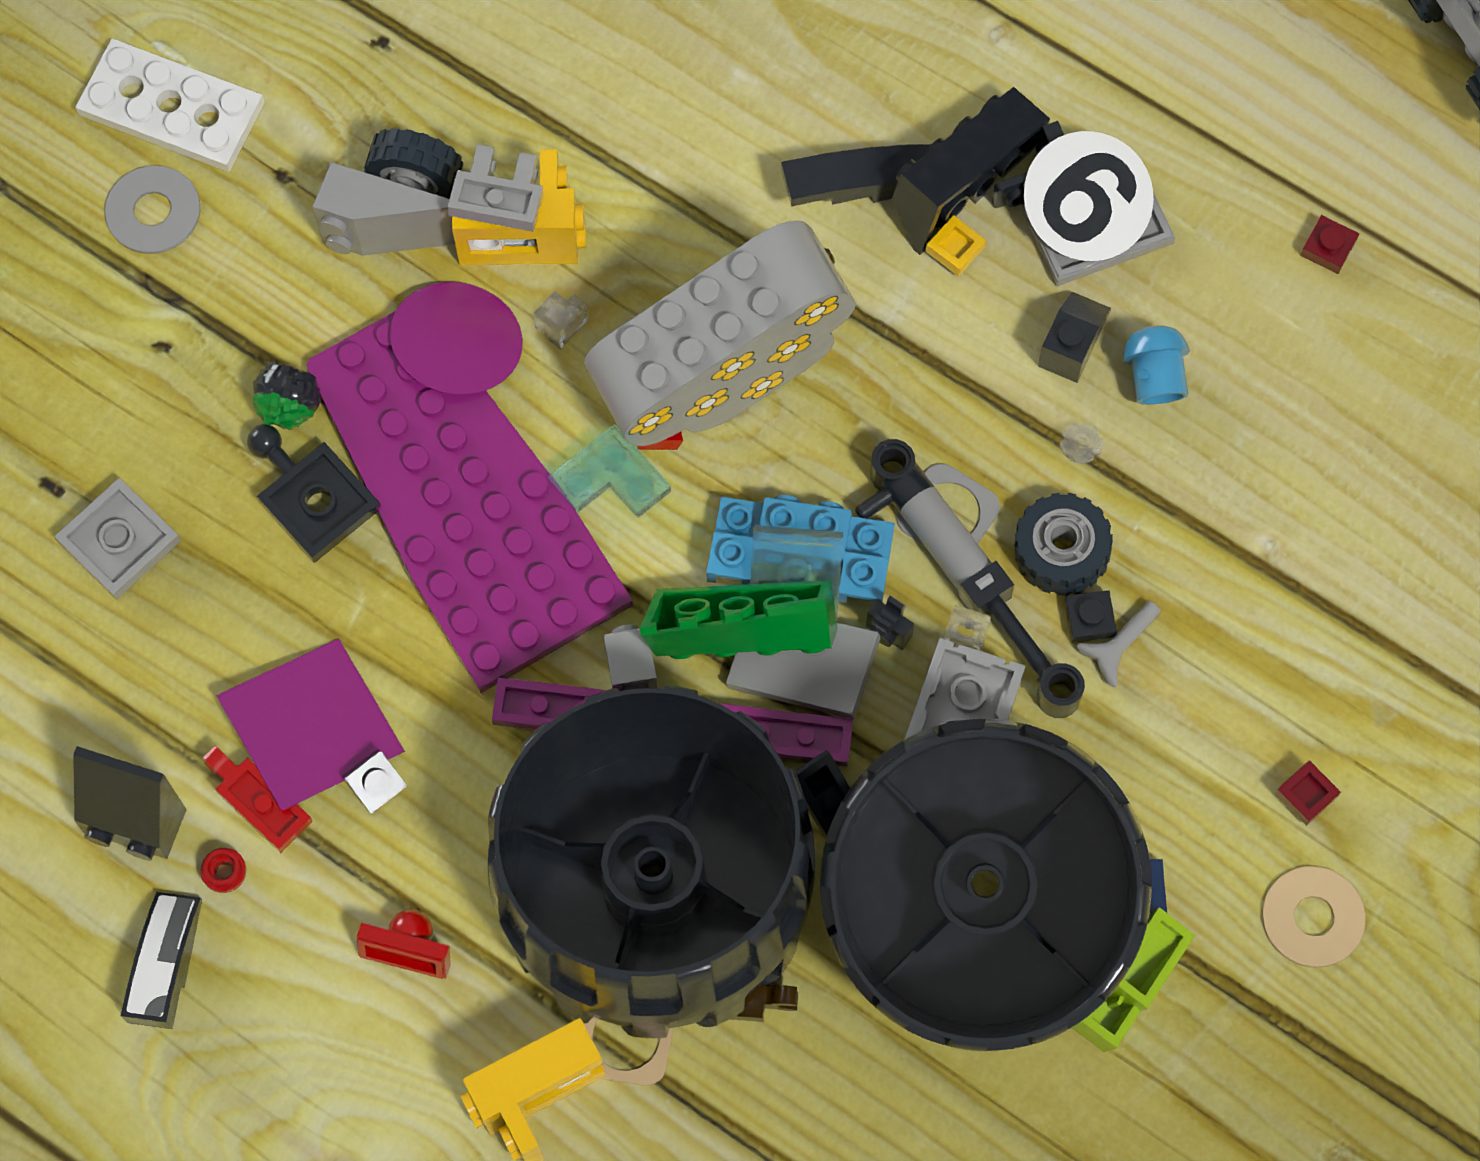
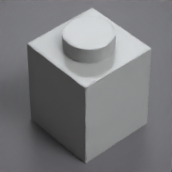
M623 625L614 628L610 634H604L612 689L618 688L619 691L658 688L653 654L641 637L640 628L637 625Z

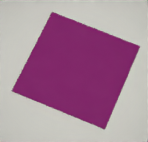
M339 638L216 695L282 811L345 781L342 776L376 749L381 750L387 760L405 752Z

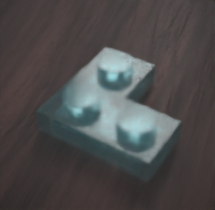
M616 424L612 425L548 476V480L577 513L608 488H611L635 516L639 518L671 492V485L637 447L624 438Z

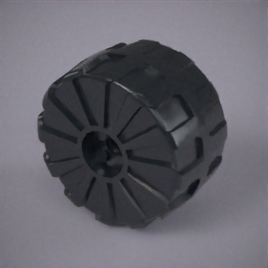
M665 685L663 689L643 688L619 691L618 688L585 697L586 702L568 710L551 723H542L520 746L521 754L512 766L505 783L497 786L488 815V881L499 925L524 972L530 973L553 993L561 1010L575 1019L581 1017L585 1024L595 1017L620 1025L628 1035L635 1038H666L669 1028L694 1023L703 1027L717 1026L743 1012L745 998L759 986H765L776 981L785 971L797 950L799 935L810 907L815 881L814 837L799 779L793 769L785 768L780 757L769 743L767 731L742 711L735 713L721 704L698 696V691ZM657 864L659 867L664 868V871L655 877H648L641 873L647 865Z
M969 719L941 724L908 737L883 753L859 776L842 800L828 831L821 862L820 896L827 933L840 964L860 993L878 1011L900 1027L929 1041L963 1050L998 1051L1025 1047L1058 1036L1087 1018L1109 998L1126 976L1142 944L1150 914L1152 874L1146 840L1130 802L1113 778L1092 757L1062 737L1032 725L1000 719ZM981 870H990L999 879L998 889L991 896H980L972 888V878Z

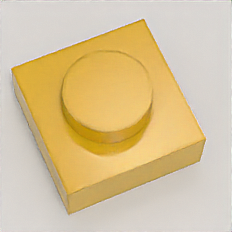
M953 215L928 242L926 252L959 277L986 248L987 240Z

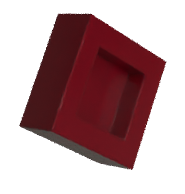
M1321 215L1300 256L1339 274L1360 233Z
M1310 760L1275 792V795L1306 826L1341 794V791Z

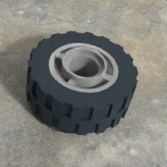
M391 128V130H380V133L374 135L364 166V173L450 199L457 171H462L463 161H461V155L457 154L453 147L446 145L438 138L435 139L428 134L414 132V130Z
M1053 493L1050 497L1037 499L1034 505H1029L1024 510V516L1022 519L1019 518L1017 523L1014 555L1015 560L1019 563L1021 574L1025 575L1028 578V582L1034 587L1038 586L1042 588V591L1049 594L1050 592L1059 593L1058 595H1067V593L1072 592L1077 594L1083 592L1084 588L1088 586L1091 588L1095 585L1097 579L1106 572L1107 564L1110 562L1113 534L1110 533L1111 525L1109 520L1103 516L1104 512L1099 506H1094L1091 500L1086 497H1077L1073 493H1068V495ZM1065 538L1070 540L1074 546L1070 549L1062 550L1056 548L1052 542Z

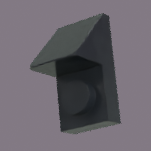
M827 750L795 771L804 793L807 809L825 840L833 818L850 789L832 755Z

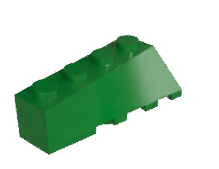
M831 580L656 589L640 626L641 637L654 655L670 656L673 659H686L698 654H713L716 657L723 658L743 652H757L760 655L769 656L789 650H801L803 653L814 654L825 649H832L838 629Z

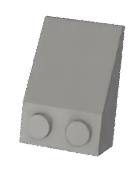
M331 162L312 206L323 243L331 250L340 254L353 252L364 256L455 244L452 231V216L448 215L447 208L449 199Z

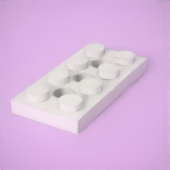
M111 39L75 108L79 116L230 172L265 101L263 95ZM130 84H140L144 87L142 93L135 98L122 96L124 88ZM168 98L181 100L180 107L173 112L167 113L159 109L161 103ZM214 112L219 115V119L214 125L203 127L197 124V120L202 114Z

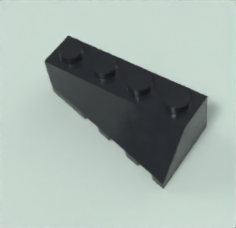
M1012 87L1001 97L998 95L992 96L984 104L979 114L973 118L970 116L965 117L959 122L948 138L945 140L942 138L935 140L922 158L917 162L913 159L908 161L897 173L896 180H898L892 199L911 245L919 255L926 250V245L930 241L932 233L938 227L942 228L953 215L957 216L966 206L969 199L976 204L986 195L997 178L996 173L1003 179L1039 143L1042 126L1049 124L1050 118L1015 87Z

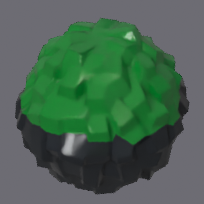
M270 361L264 369L260 370L256 380L252 381L254 390L253 405L257 415L264 420V424H274L282 429L292 430L295 427H299L303 422L308 421L309 418H312L321 402L319 398L320 389L317 387L316 377L305 370L299 372L298 369H294L292 366L278 365V363Z

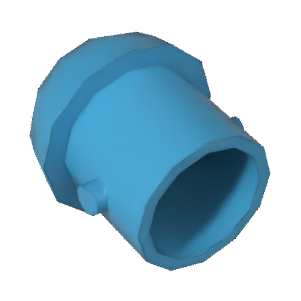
M1163 325L1149 326L1136 331L1129 337L1125 345L1123 362L1132 366L1136 401L1138 404H1163L1178 401L1188 396L1183 356L1188 355L1190 349L1184 336L1177 329Z

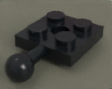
M268 424L255 426L247 437L249 451L258 458H269L282 474L280 478L257 495L258 501L313 563L317 562L378 512L377 508L381 506L380 502L325 442L296 464L281 448L282 438L275 427ZM318 493L329 495L331 503L327 509L315 512L307 507L308 501L313 495Z

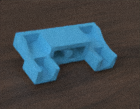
M777 495L775 498L764 497V503L721 497L706 572L707 582L716 583L717 577L742 580V585L751 584L756 558V561L841 574L838 602L846 603L847 597L873 600V604L877 599L883 602L895 523L851 516L852 510L844 509L842 505L835 502L823 501L819 502L818 505L801 503L798 498L789 495Z

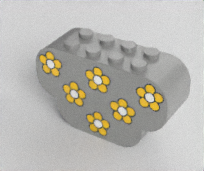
M788 221L773 226L753 237L604 337L588 352L584 359V366L624 438L637 446L650 445L663 441L684 429L691 432H699L721 425L816 364L828 353L834 344V337L831 332L849 318L855 309L856 302L813 229L803 221Z

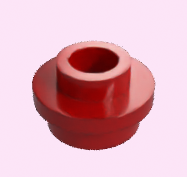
M217 848L211 851L203 859L200 868L201 878L205 885L217 893H229L236 890L245 880L247 873L243 857L231 848ZM222 865H230L232 867V872L227 878H219L216 875L218 868Z

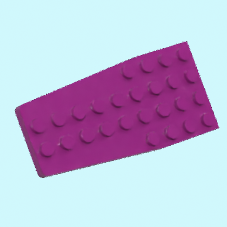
M393 312L308 360L307 368L316 377L317 387L320 389L319 395L365 487L380 502L381 506L377 508L378 513L414 586L479 692L483 693L497 685L498 677H511L633 606V601L565 493L488 392L483 391L464 395L443 393L419 383L402 368L394 355L390 342V326L395 313Z

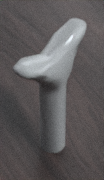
M1147 601L1111 641L1100 644L1080 643L1077 645V648L1084 656L1097 660L1107 683L1112 687H1116L1117 669L1121 655L1161 613V610L1152 601Z

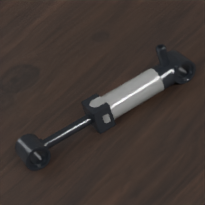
M887 439L880 442L872 453L870 469L871 481L879 491L855 506L857 515L860 518L868 519L893 503L959 591L958 599L974 621L977 622L991 612L1039 676L1037 679L1039 683L1037 702L1040 709L1046 715L1053 718H1066L1072 715L1078 709L1085 689V680L1081 672L1075 666L1067 663H1057L1054 665L1050 663L1005 603L1012 598L1015 584L997 560L993 563L989 560L916 463L912 448L906 442L898 439ZM888 461H895L901 464L903 469L897 473H890L884 470L882 465ZM1056 683L1064 684L1070 688L1072 695L1067 698L1055 697L1049 687Z

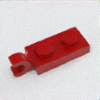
M214 746L203 757L206 766L223 780L215 788L217 794L280 854L313 822L312 818L297 804L282 811L258 768L248 757L237 767L217 746Z

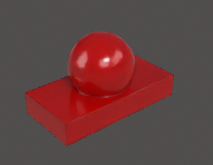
M405 909L397 913L391 920L388 929L365 923L360 925L356 936L360 958L439 979H446L451 966L450 946L431 941L433 936L431 921L424 913L416 909Z

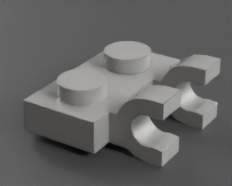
M477 144L471 172L457 171L447 206L448 215L534 232L543 198V186L535 184L538 176V169L535 168L537 155L520 152L513 180L493 177L496 168V161H493L494 147Z

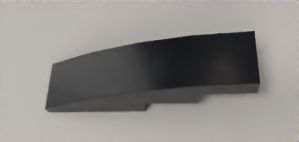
M931 144L868 147L781 162V171L791 207L829 198L832 205L870 196L873 203L892 199L898 183L896 175L908 161L913 159L917 162L922 158Z

